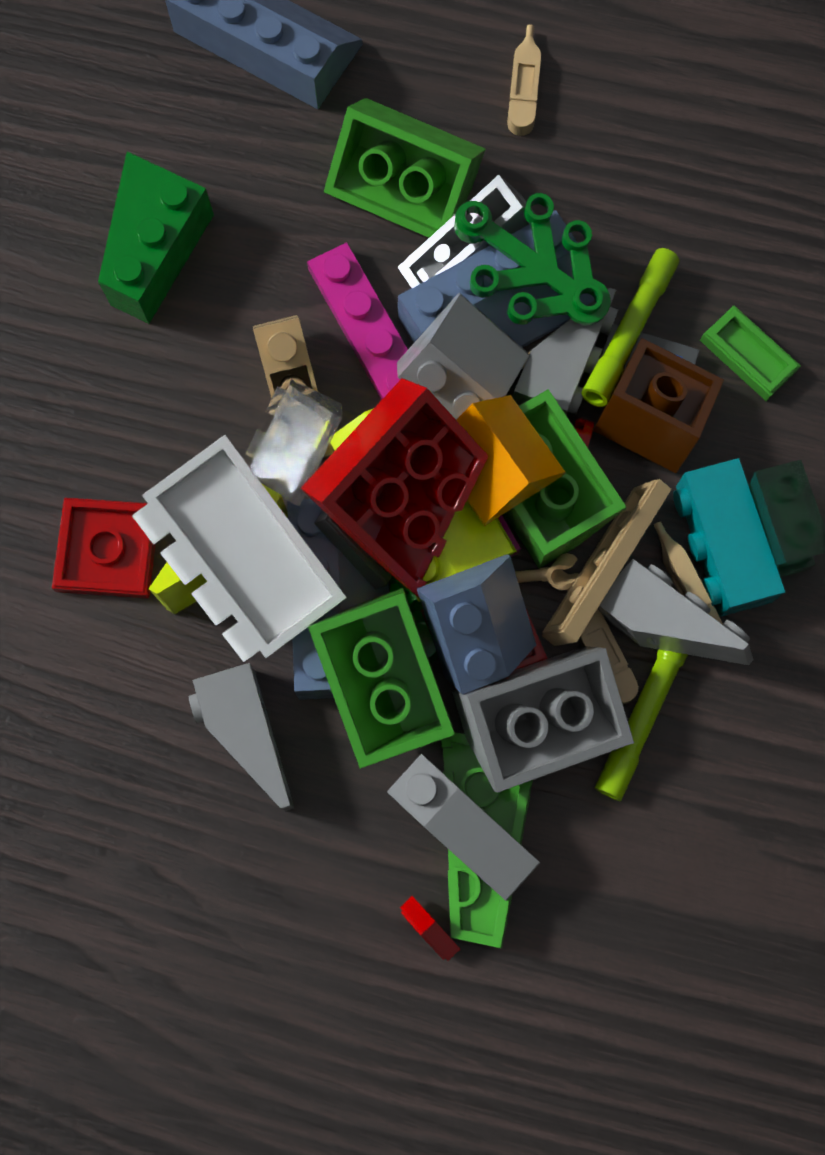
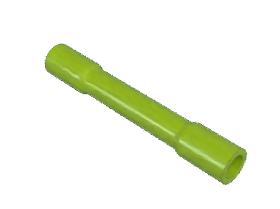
M659 248L653 254L640 279L639 288L604 355L597 361L581 392L582 397L588 403L598 407L607 405L623 374L624 365L659 297L664 294L679 265V257L673 251Z
M658 649L655 664L628 720L634 743L611 751L594 787L595 790L614 800L622 801L638 766L639 755L676 674L679 668L684 665L688 654Z

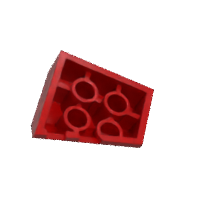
M401 378L300 489L368 555L419 598L417 588L426 585L427 582L423 580V577L433 557L440 556L447 542L443 537L455 512L462 511L489 456L427 387Z

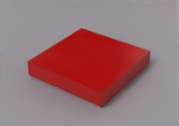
M64 498L52 589L55 592L149 599L156 544L151 542L132 517L134 513L148 503Z

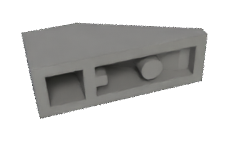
M497 175L470 200L485 204L491 211L492 221L510 234L530 224L524 216L525 199L500 175ZM469 213L465 216L467 221L472 224L482 221L481 216L476 213ZM454 215L400 264L398 268L413 288L487 248L490 244L484 240L470 244L459 239L454 230Z
M246 663L192 680L196 694L189 695V702L196 723L204 722L208 731L282 810L295 809L257 675L252 665Z
M422 754L387 791L424 828L505 901L512 896L540 864L535 857Z

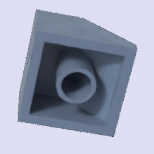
M508 554L417 588L444 676L462 695L509 677L536 646L511 556Z

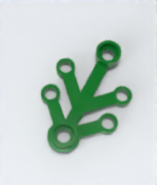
M543 193L533 194L528 198L524 209L525 219L531 224L535 251L494 223L491 211L485 204L478 201H468L458 208L455 215L454 230L459 239L470 244L484 240L522 267L496 271L490 265L477 266L472 271L469 282L470 289L476 296L485 298L493 295L496 291L547 285L560 294L541 299H535L526 292L515 294L510 299L507 314L510 320L518 325L528 324L536 318L565 314L578 324L593 325L600 322L606 316L610 308L611 297L606 286L593 279L588 253L592 230L586 222L575 220L568 223L562 235V244L570 252L573 278H571L557 266L550 225L554 203L548 195ZM540 204L546 208L547 213L536 215L532 212L531 207ZM469 213H476L481 216L482 221L472 224L467 221L465 216ZM578 231L584 236L585 240L580 243L574 242L570 239L569 233ZM486 275L491 278L493 284L489 287H481L477 284L476 278ZM580 295H592L596 304L593 306L584 305L580 301ZM519 302L525 303L530 307L531 312L526 315H520L515 311L514 305Z

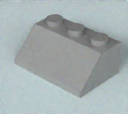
M584 646L516 669L509 677L464 695L458 690L452 691L466 739L493 790L497 793L634 743L606 648Z

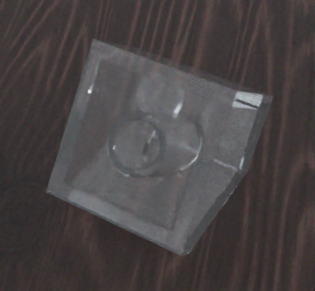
M291 379L286 390L277 386L265 411L273 416L265 433L259 429L256 430L245 455L253 458L250 469L258 479L291 503L299 506L305 495L300 488L316 472L342 419V403Z

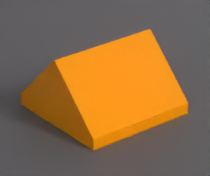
M511 395L472 403L456 419L489 456L467 499V502L484 526L565 475L563 467Z

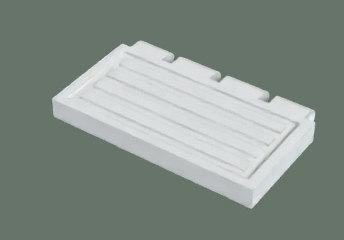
M226 435L219 438L145 492L142 496L148 504L132 515L153 544H156L169 533L175 538L176 541L160 552V554L184 585L200 574L207 580L206 583L191 594L215 626L230 615L235 617L237 622L225 630L222 635L243 662L261 651L265 658L269 657L347 598Z

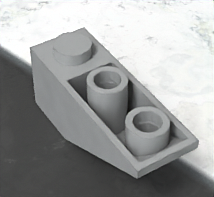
M609 288L608 291L612 304L616 290ZM595 300L592 301V302H591L589 305H587V306H593V305H595V304H596ZM610 304L606 316L600 322L593 325H581L570 319L534 347L529 354L514 390L513 399L519 406L549 389L565 415L568 412L576 415L583 400L581 395L583 388L579 386L584 372L592 373L603 349L596 347L595 344L600 333L609 335L618 309L611 307Z
M632 559L617 576L598 607L603 617L639 646L750 665L754 660L750 646L747 643L750 638L740 627L729 620H726L723 624L718 622L708 614L711 610L704 601L691 592H687L685 596L671 587L673 584L672 580L655 565L651 564L646 569Z

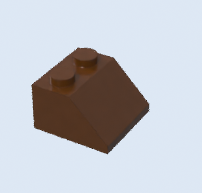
M641 338L593 431L677 473L699 440L724 379Z

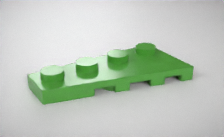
M454 732L455 735L442 739L443 774L521 845L533 780L497 793L493 790L465 734ZM448 849L451 938L503 948L512 896L505 901Z

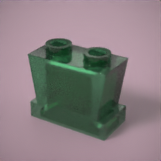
M802 460L755 471L749 488L780 577L811 569L816 565L813 556L825 553V526Z

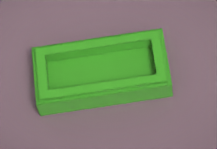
M732 306L700 339L711 352L765 401L775 394L801 367L800 364L735 306Z

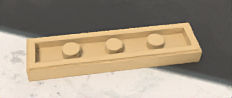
M662 480L650 481L634 487L624 503L626 509L614 518L542 632V637L554 646L575 643L580 638L670 493L671 488Z

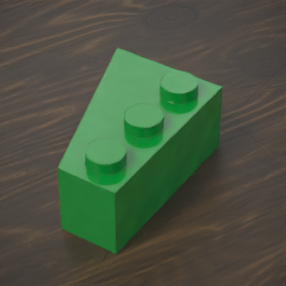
M128 151L126 152L98 283L110 306L150 324L213 218L214 213L205 187Z

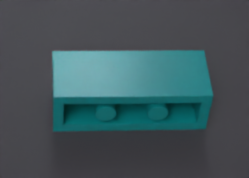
M739 458L685 472L676 485L677 490L673 492L674 504L679 516H686L691 534L688 535L689 549L693 559L701 561L706 576L702 584L712 601L711 605L716 606L719 617L773 603L785 593V589Z

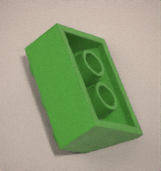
M364 98L347 107L324 193L430 238L466 202L486 149L368 98Z
M549 389L519 405V407L563 467L565 475L504 513L538 569L582 544L626 509V505Z
M403 588L359 603L308 626L360 769L455 735L448 710Z

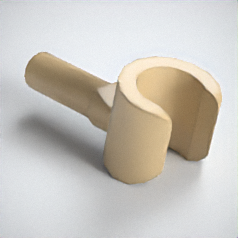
M568 553L560 555L551 567L515 571L518 583L548 581L552 587L558 590L570 588L579 575L578 573L567 574L563 571L571 568L577 561L576 556Z

